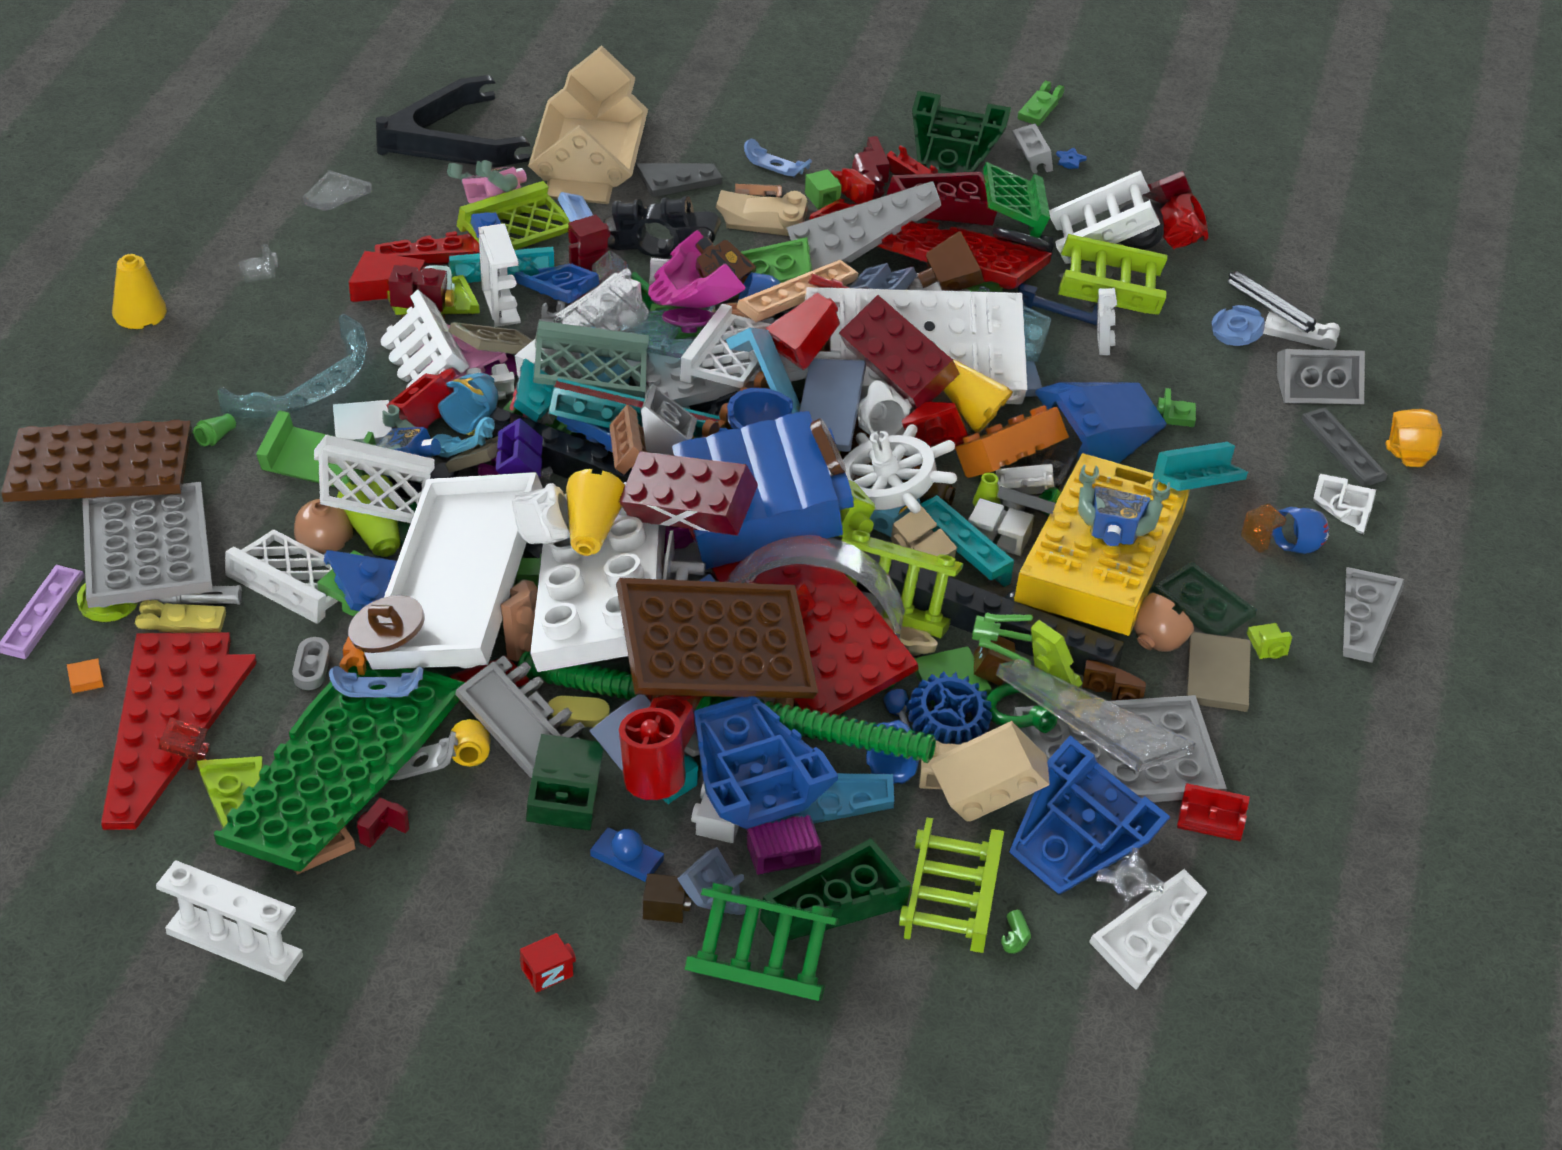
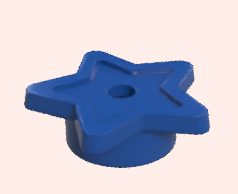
M1071 148L1067 152H1056V155L1060 158L1058 165L1068 169L1079 168L1080 162L1087 160V157L1078 154L1075 148Z

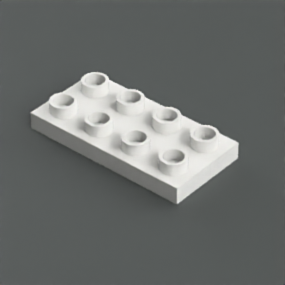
M536 472L427 479L384 596L403 595L416 599L421 604L425 613L424 624L414 638L396 649L381 653L364 652L372 670L417 668L418 666L421 668L450 666L472 668L478 665H488L502 622L501 604L509 599L510 589L513 587L527 543L517 529L512 509V500L516 494L543 489Z
M621 508L600 551L596 554L589 556L580 555L571 547L570 537L556 543H543L531 645V656L537 672L628 656L616 583L619 578L663 579L664 525L642 523L639 518L628 516L624 509Z

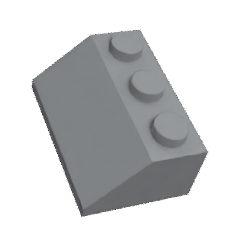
M1285 349L1277 352V378L1284 403L1364 404L1365 351Z
M652 384L648 389L641 409L646 451L649 453L674 455L673 445L692 439L697 418Z

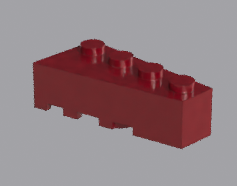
M981 172L892 175L887 195L931 181L934 182L941 206L923 218L993 226L997 211L988 208L985 179Z

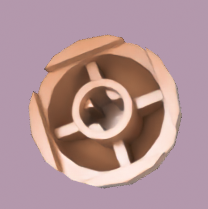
M315 499L303 505L297 513L294 523V535L297 542L319 553H326V550L337 551L342 549L345 543L353 537V526L344 509L321 505L320 499Z
M1150 593L1146 596L1139 609L1134 624V630L1138 636L1137 640L1147 650H1152L1153 648L1157 651L1168 652L1178 649L1193 633V623L1184 611L1179 615L1172 609L1175 604L1171 600L1155 593Z

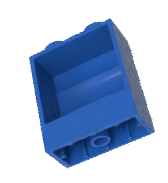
M809 411L788 414L776 420L756 422L741 429L721 431L708 437L685 440L672 446L674 456L747 464L758 483L738 536L693 530L702 563H705V570L843 535L840 510L854 507L849 481L845 472L830 476L827 464L810 428L813 421ZM829 428V431H830V433H831V436H832V438H833V440H834V442H835V439H834L832 430H831V428Z

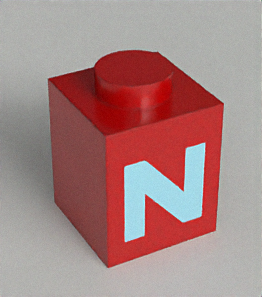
M557 933L520 949L521 969L536 993L573 977V963L576 962L574 951L569 943H563Z

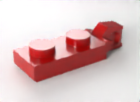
M842 168V171L831 170L832 175L839 180L841 193L857 204L873 200L874 182L855 169Z

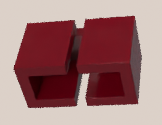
M596 214L569 222V243L573 244L569 246V263L592 272L608 269V259L610 258V250L608 248L610 230L608 225L603 223Z
M394 265L388 280L391 307L414 308L415 305L410 296L419 290L436 304L439 312H443L447 290V271L434 268H423L422 271H418L417 267Z

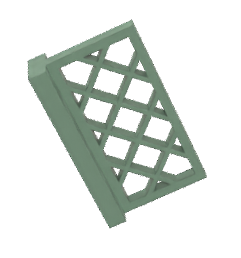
M539 321L535 337L533 383L555 385L557 379L560 378L632 396L645 397L649 335ZM542 348L553 349L558 352L549 356ZM569 352L583 353L585 356L577 360ZM597 356L611 357L612 360L604 363ZM564 357L571 364L562 368L555 361ZM625 359L640 361V363L632 367ZM590 360L599 367L592 372L583 366V364ZM617 364L626 371L619 376L610 369ZM549 365L556 373L553 375L540 374V370ZM577 369L584 377L581 379L572 378L568 373ZM604 372L612 380L608 383L601 382L596 377ZM632 376L639 383V387L630 386L624 380Z

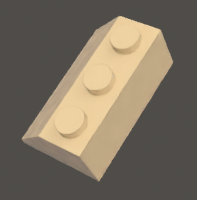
M1012 721L930 760V765L950 807L965 821L978 819L1050 785L1047 755Z

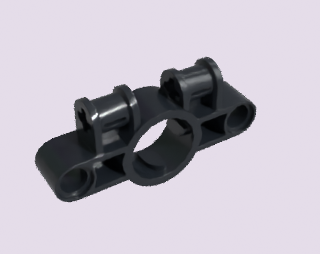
M683 196L682 199L670 200L668 197L662 198L661 204H650L646 207L643 206L640 199L626 203L616 200L612 205L613 217L606 218L603 221L610 230L608 247L612 250L638 249L645 255L661 258L671 256L670 253L696 230L704 237H708L713 243L721 224L719 216L713 212H694L689 196ZM659 223L670 230L673 238L665 240L653 237L646 231L645 224Z

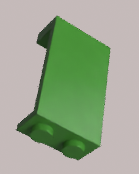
M278 411L256 453L261 470L319 483V461L314 460V449L326 434L293 427L290 413ZM368 431L363 441L366 444L376 446L374 433ZM328 463V467L336 476L343 472L338 465ZM354 469L359 477L368 475L364 470ZM347 475L340 479L344 484L350 481L352 485L355 484Z

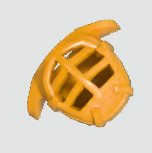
M1425 409L1393 412L1390 437L1386 441L1387 450L1391 451L1397 458H1401L1405 466L1423 467L1433 456L1437 455L1442 438V428L1438 422L1437 415Z

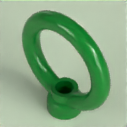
M1023 680L1006 683L994 689L986 699L991 702L992 706L991 710H989L992 712L991 721L999 726L1012 721L1018 728L1034 726L1040 732L1047 733L1055 727L1058 720V715L1055 712L1058 706L1057 695L1053 689L1040 682ZM1016 693L1038 694L1046 701L1043 707L1036 705L1030 710L1028 715L1022 716L1006 715L999 712L996 708L997 703L1001 699Z

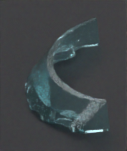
M346 314L340 315L341 339L344 340L347 357L283 396L275 397L263 392H252L239 396L223 387L218 390L221 413L244 418L275 417L278 411L294 413L327 398L349 383L359 372L365 361L367 342L362 325Z

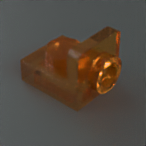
M1267 503L1247 512L1241 536L1260 553L1268 549L1273 530L1285 525L1286 518L1271 504Z

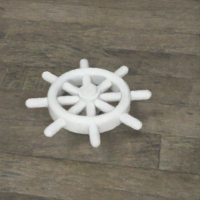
M914 424L907 426L903 435L888 436L886 431L881 430V437H878V432L876 431L870 435L869 440L864 433H858L856 441L859 446L849 452L843 459L846 467L845 473L848 480L853 481L855 475L863 476L854 480V482L858 484L875 504L874 510H888L906 505L915 514L921 510L917 499L923 496L934 482L953 484L957 481L955 473L937 471L935 458L954 450L955 443L948 440L930 448L927 443L914 437L917 433V427ZM922 464L920 469H911ZM874 485L872 489H867V487Z

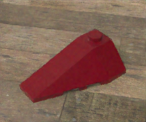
M1183 170L1149 184L1150 192L1142 196L1165 205L1173 196L1184 193L1193 194Z

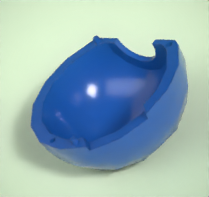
M745 389L737 392L730 398L727 406L728 422L732 429H741L756 422L776 420L782 416L792 414L793 401L784 394L771 389Z

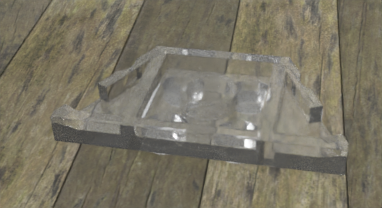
M626 268L557 313L554 323L629 332L647 319L649 311L640 298L641 294L638 287H634L631 282L630 270Z

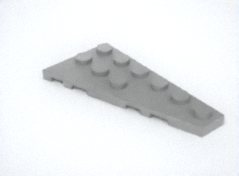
M931 181L786 228L790 241L808 238L812 270H815L838 260L844 263L854 261L881 244V239L891 233L895 235L902 231L901 227L908 222L918 221L939 208L941 201L934 182Z

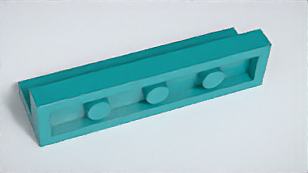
M553 247L514 250L518 266L507 267V275H513L515 278L514 273L523 271L526 275L534 276L539 274V268L554 267ZM480 253L449 256L448 267L451 269L452 277L464 275L467 283L481 281Z
M1221 442L1159 452L1152 479H1159V482L1165 485L1169 482L1171 488L1183 491L1246 480L1248 471L1231 464L1235 445L1229 442Z
M938 495L920 504L937 523V526L932 530L936 532L941 528L957 547L956 551L988 579H995L1003 587L1011 584L1014 560Z

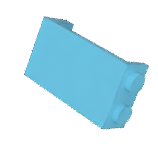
M750 327L727 338L726 341L730 350L746 352L754 350L769 388L792 399V413L800 412L801 405L769 330Z

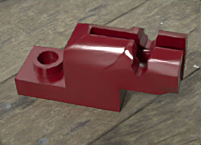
M872 136L868 137L867 147H864L863 152L855 154L852 169H855L875 183L873 199L880 198L885 193L883 186H885L884 183L888 182L890 163L878 137Z

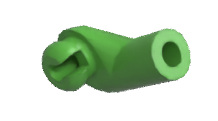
M1013 910L1006 916L1012 931L1008 932L1007 937L1003 934L1001 944L1003 949L1010 954L1021 952L1031 939V932L1020 910Z

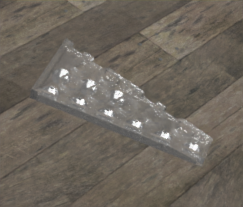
M1016 659L1002 663L998 667L996 673L998 677L1137 772L1192 754L1195 742L1125 710L1113 702L1106 701L1036 668L1024 660Z

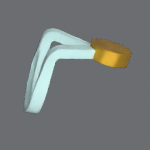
M437 265L425 267L427 269L434 268L447 271L445 304L446 307H453L455 285L452 283L451 269L448 266Z

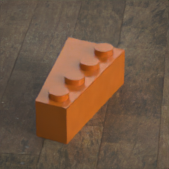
M1046 405L1030 410L1031 416L1025 418L1021 414L1008 419L1009 425L1002 427L1001 423L986 428L987 434L980 436L978 432L964 437V443L956 446L955 450L965 476L970 478L994 472L1004 465L1016 462L1017 459L1036 453L1035 450L1047 448L1069 438L1058 407L1047 409Z

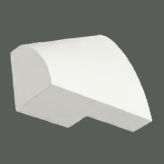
M1320 474L1313 501L1340 521L1355 527L1356 532L1364 534L1372 511L1376 490L1348 484V479Z

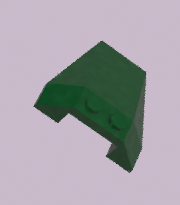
M917 91L912 108L917 161L930 169V165H933L937 168L938 173L975 172L1005 132L1011 107L988 103L985 114L941 107V95Z

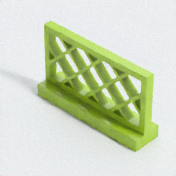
M541 181L461 206L456 226L461 232L468 231L479 243V238H477L470 223L471 215L496 212L499 220H510L509 224H505L508 235L514 233L525 236L521 239L509 237L513 249L517 250L567 233L570 221L565 212L547 194L549 188L547 184ZM546 204L551 211L540 209L538 207ZM525 212L531 214L529 218L518 214ZM537 215L548 218V222L533 219V216ZM551 219H552V220L560 221V222H562L564 225H561V226H560V225L552 224V223H550V222H551ZM513 221L528 225L527 229L513 226ZM533 226V227L545 229V231H543V232H536V231L530 230V227Z

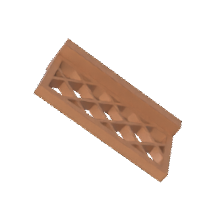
M628 404L609 425L614 466L623 475L630 468H633L640 451L647 452L643 427L638 424L636 410Z

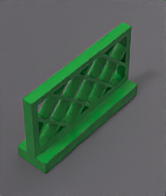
M986 162L983 172L988 208L1027 224L1029 234L1039 238L1050 219L1043 177L1034 174L1029 181Z

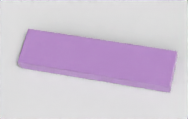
M55 565L0 641V653L27 659L83 580V571Z

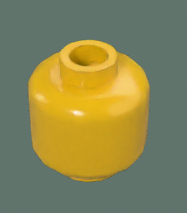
M467 719L455 724L451 731L456 732L458 745H454L456 756L451 758L456 763L469 767L477 766L484 762L490 751V732L478 720Z

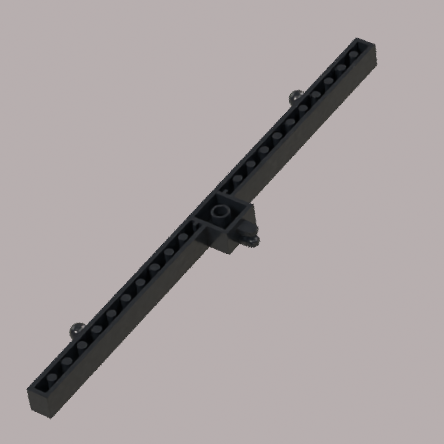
M499 407L489 416L495 423L492 438L497 437L498 431L519 418L542 436L543 445L540 458L542 459L541 469L567 479L575 472L585 469H592V474L602 475V471H606L618 477L623 483L627 482L632 468H630L623 475L615 469L613 452L607 451L602 443L586 441ZM835 536L815 541L836 566L847 575L852 547L841 545L843 537ZM866 551L863 552L856 585L860 591L873 593L880 560L879 555ZM892 559L884 594L888 601L901 602L909 564ZM920 567L912 603L915 609L929 610L937 572ZM948 577L941 613L943 617L951 619L950 625L973 633L976 616L985 617V613L994 615H1032L1033 619L1031 621L995 623H1000V629L1031 635V627L1038 620L1042 621L1064 637L1074 661L1070 668L1077 674L1084 676L1086 660L1104 663L1116 668L1119 667L1124 642L1015 602L1016 590L1010 591L1004 598ZM1000 636L1014 642L1015 650L1034 657L1032 642Z

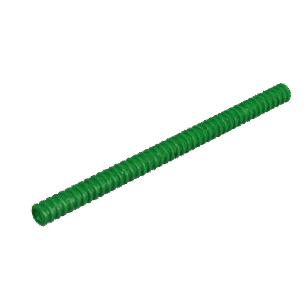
M525 651L518 662V667L524 662L529 664L531 668L526 676L530 680L538 676L548 684L554 683L557 686L563 684L567 688H580L582 691L589 690L591 693L598 692L600 695L607 693L608 696L614 697L616 695L619 699L625 697L626 700H631L637 696L634 692L632 675L627 671L620 672L618 669L611 671L608 667L602 669L598 665L580 664L537 672L530 651ZM702 696L695 710L738 697ZM759 699L780 717L779 721L791 731L795 729L802 735L801 737L808 735L810 739L817 737L819 741L827 739V742L833 743L836 741L838 745L846 743V746L852 747L855 745L857 749L865 747V750L871 751L874 749L876 753L884 751L886 755L893 753L895 757H900L902 754L905 759L913 757L914 761L922 759L924 763H929L935 752L936 739L933 734H928L927 736L923 732L915 734L914 730H909L908 732L904 728L896 730L894 726L887 728L885 724H880L878 727L875 722L868 724L865 720L858 722L855 718L849 721L846 716L840 719L836 714L830 717L829 713L826 712L821 715L817 710L811 713V710L807 708L802 711L800 707H794L793 709L791 705L783 707L782 703L774 705L772 701L765 703L763 699Z

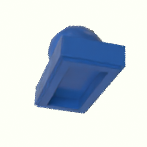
M607 828L590 849L592 857L646 882L647 873L654 874L664 861V853L643 844L640 834L631 829H623L617 832Z

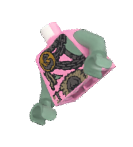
M487 160L477 161L476 175H471L468 172L461 174L463 165L449 163L447 169L449 177L461 180L469 203L521 188L520 184L527 180L526 173L522 168L502 167L491 170L492 162Z

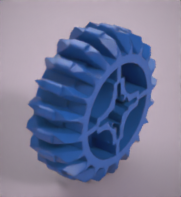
M944 671L940 674L939 678L931 674L928 677V681L922 679L918 688H915L912 692V699L909 700L908 704L909 722L913 723L912 728L915 732H923L925 736L933 734L936 741L943 744L966 743L988 732V724H990L992 719V712L989 710H991L992 706L991 702L986 700L987 691H979V682L971 685L969 683V676L963 680L959 679L957 672L952 677H948ZM934 700L936 703L934 710L928 711L926 704ZM971 712L973 720L967 724L964 719L966 713Z

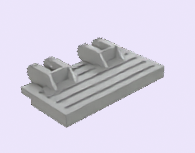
M503 655L496 662L490 663L456 689L455 695L527 775L532 778L541 734L575 738L585 729V726L579 722L574 724L563 735H560L556 728L565 723L570 718L572 712L566 707L548 721L546 718L554 710L536 691L544 681L537 676L519 689L514 683L523 678L531 667L527 662H524L506 675L505 672L512 668V664Z

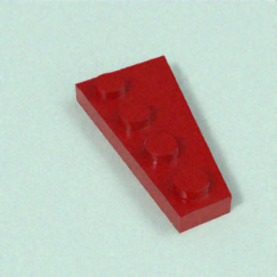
M456 231L448 232L445 238L434 239L430 235L421 237L416 243H411L409 240H401L375 245L376 253L425 260V263H435L438 265L448 263L449 256L480 253L479 243L469 232L468 234L457 236Z

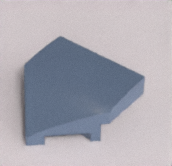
M718 847L707 851L677 879L697 906L711 910L713 898L701 895L702 888H712L713 883L732 886V893L740 895L739 884L744 880V875L734 876ZM726 901L724 913L743 915L745 914L746 906Z

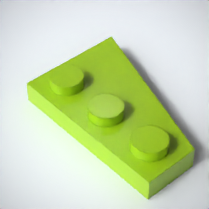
M262 756L197 761L198 770L222 829L228 823L227 814L232 808L238 809L244 801L243 793L248 786L254 788L259 781V772L264 766Z

